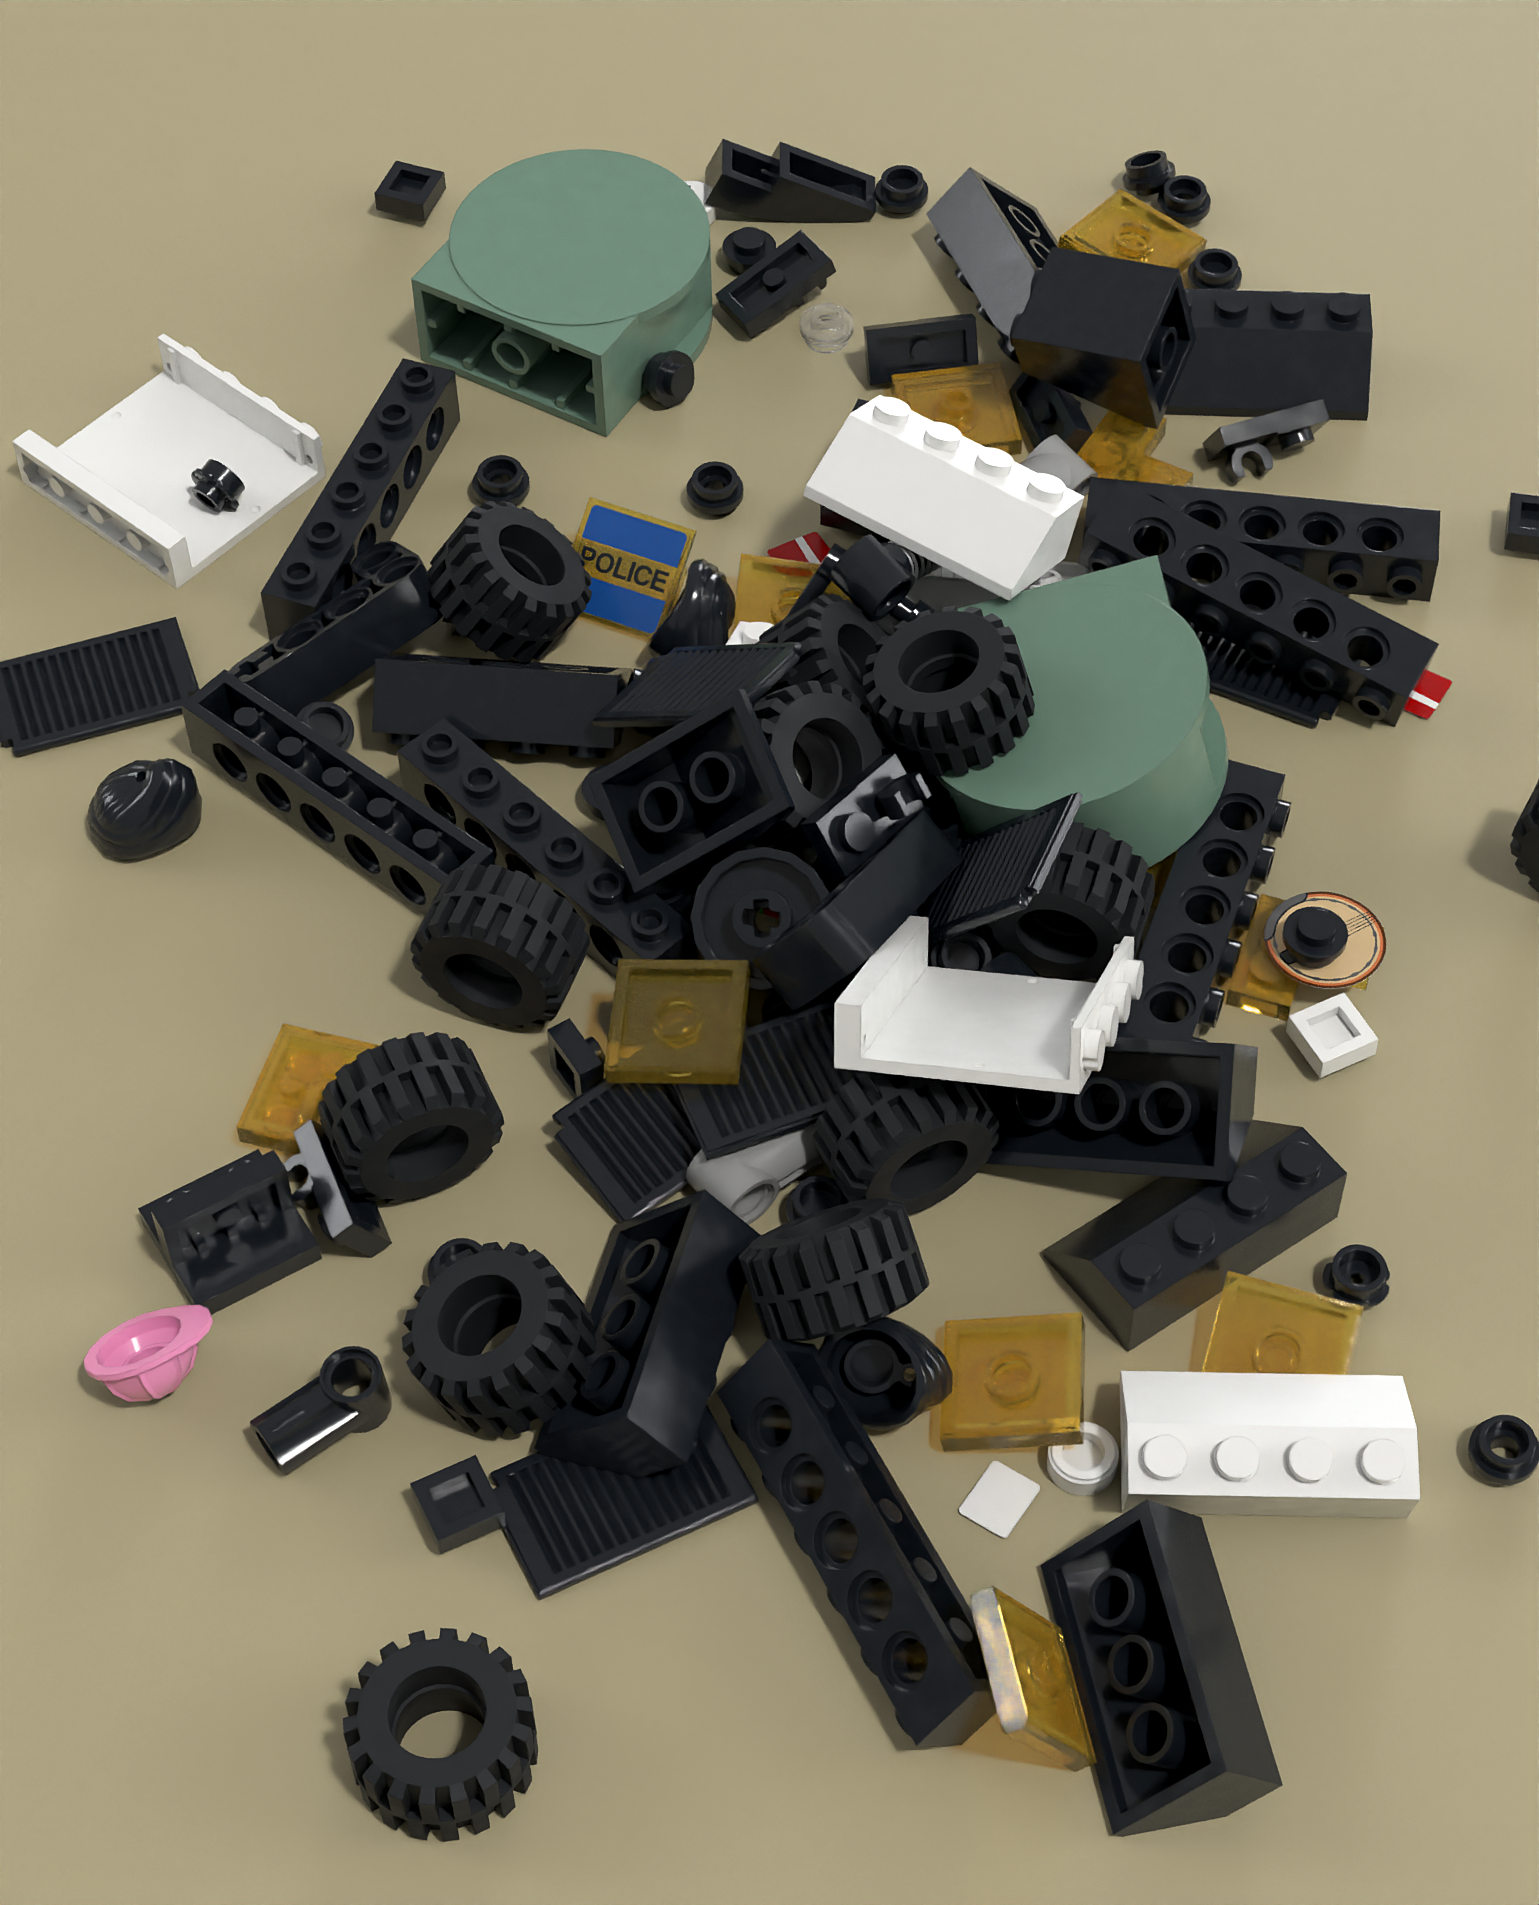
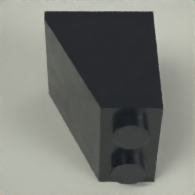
M1057 247L1051 248L1043 268H1038L1035 271L1031 281L1030 297L1023 313L1016 314L1010 329V344L1012 347H1015L1022 372L1153 429L1159 428L1196 341L1180 269Z

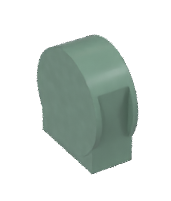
M575 149L549 152L520 160L493 173L478 184L462 201L451 223L449 239L411 278L421 360L437 367L453 370L456 375L607 437L637 401L649 394L644 387L643 377L645 368L654 355L660 352L677 350L687 354L694 363L708 342L713 321L709 220L701 200L686 182L666 168L634 155L608 150Z
M1158 556L1147 557L1024 590L1010 601L998 597L969 605L970 607L980 608L983 616L993 613L1002 619L1004 627L1009 626L1014 633L1034 693L1032 697L1035 708L1034 715L1027 718L1030 725L1024 736L1013 738L1016 746L1006 755L999 752L993 756L994 763L984 768L980 764L968 767L969 773L955 775L953 770H946L942 776H935L949 791L950 798L954 800L965 839L1067 795L1079 792L1083 795L1082 802L1073 822L1084 823V827L1093 830L1100 828L1109 832V837L1125 841L1133 847L1132 854L1143 857L1148 864V868L1162 861L1186 843L1207 820L1221 796L1227 777L1229 751L1220 715L1209 698V672L1201 643L1190 625L1171 607ZM965 606V607H961V608H957V609H958V611H964V610H965L966 608H968L969 606Z

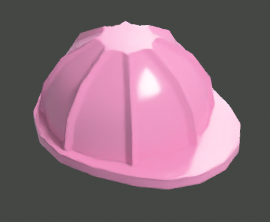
M183 1305L152 1311L128 1320L103 1335L89 1349L84 1359L85 1370L88 1376L102 1381L112 1394L128 1402L161 1399L168 1393L174 1392L194 1367L198 1349L197 1343L209 1332L213 1323L211 1313L208 1308L201 1305Z

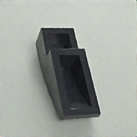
M722 139L705 169L704 204L736 214L773 221L844 223L871 220L876 213L875 177L781 141L772 156Z

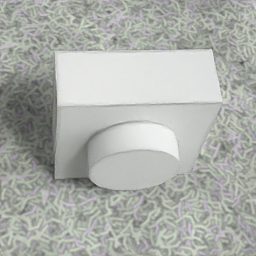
M1344 992L1288 1016L1286 1032L1319 1078L1376 1054L1378 1037Z

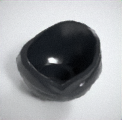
M703 558L695 559L688 569L685 588L673 611L647 642L646 648L653 657L658 658L660 655H667L675 647L726 645L728 642V632L735 617L736 601L735 595L727 583L725 574L719 571L717 566L708 563Z
M169 758L156 761L136 760L110 773L98 786L90 802L87 816L92 839L106 856L130 860L150 855L177 844L196 831L201 822L202 797L199 793L196 777L188 766Z
M886 1316L847 1331L825 1336L818 1350L820 1358L828 1366L862 1426L869 1429L891 1430L907 1425L927 1407L941 1404L952 1393L953 1372L941 1350L923 1333L904 1322ZM908 1368H912L915 1371V1373L908 1374L905 1372V1370Z

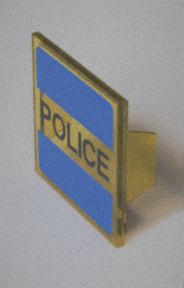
M589 497L573 544V549L580 553L586 563L583 568L590 574L592 582L589 586V589L592 591L591 600L579 617L649 640L668 618L670 611L674 609L687 574L686 563L697 531Z

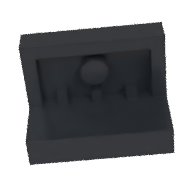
M259 1149L138 1208L144 1227L191 1305L206 1307L211 1315L322 1259L317 1240L294 1206L287 1170L274 1150L262 1155Z

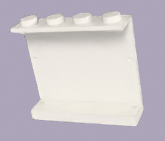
M163 333L157 337L164 368L163 372L57 448L30 429L13 440L12 443L23 483L168 584L178 589L323 479L326 473L321 449L323 443L313 427L305 422H298L281 411L271 399L258 396L240 384L231 373L220 371L203 360L193 348L189 346L184 347ZM209 459L216 460L228 467L241 479L245 486V490L237 498L238 508L232 510L224 505L219 512H215L206 507L192 492L196 484L192 480L191 473L197 468L202 469Z
M909 916L868 959L834 1003V1068L1080 1094L1091 1072L1101 1070L1105 1047L1114 1046L1118 1023L1127 1022L1131 1000H1139L1141 996L1144 965L1142 960H1133L1134 937L1124 936L1120 944H1115L1113 956L1097 983L928 966L929 917Z

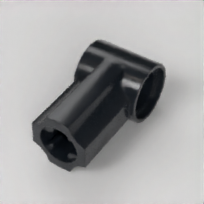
M347 1346L336 1350L325 1359L318 1377L250 1421L253 1432L278 1470L280 1469L286 1475L350 1432L367 1433L378 1428L387 1419L392 1409V1397L378 1357L369 1349L360 1346ZM365 1383L370 1385L363 1393L356 1396L342 1395L347 1388L355 1384Z

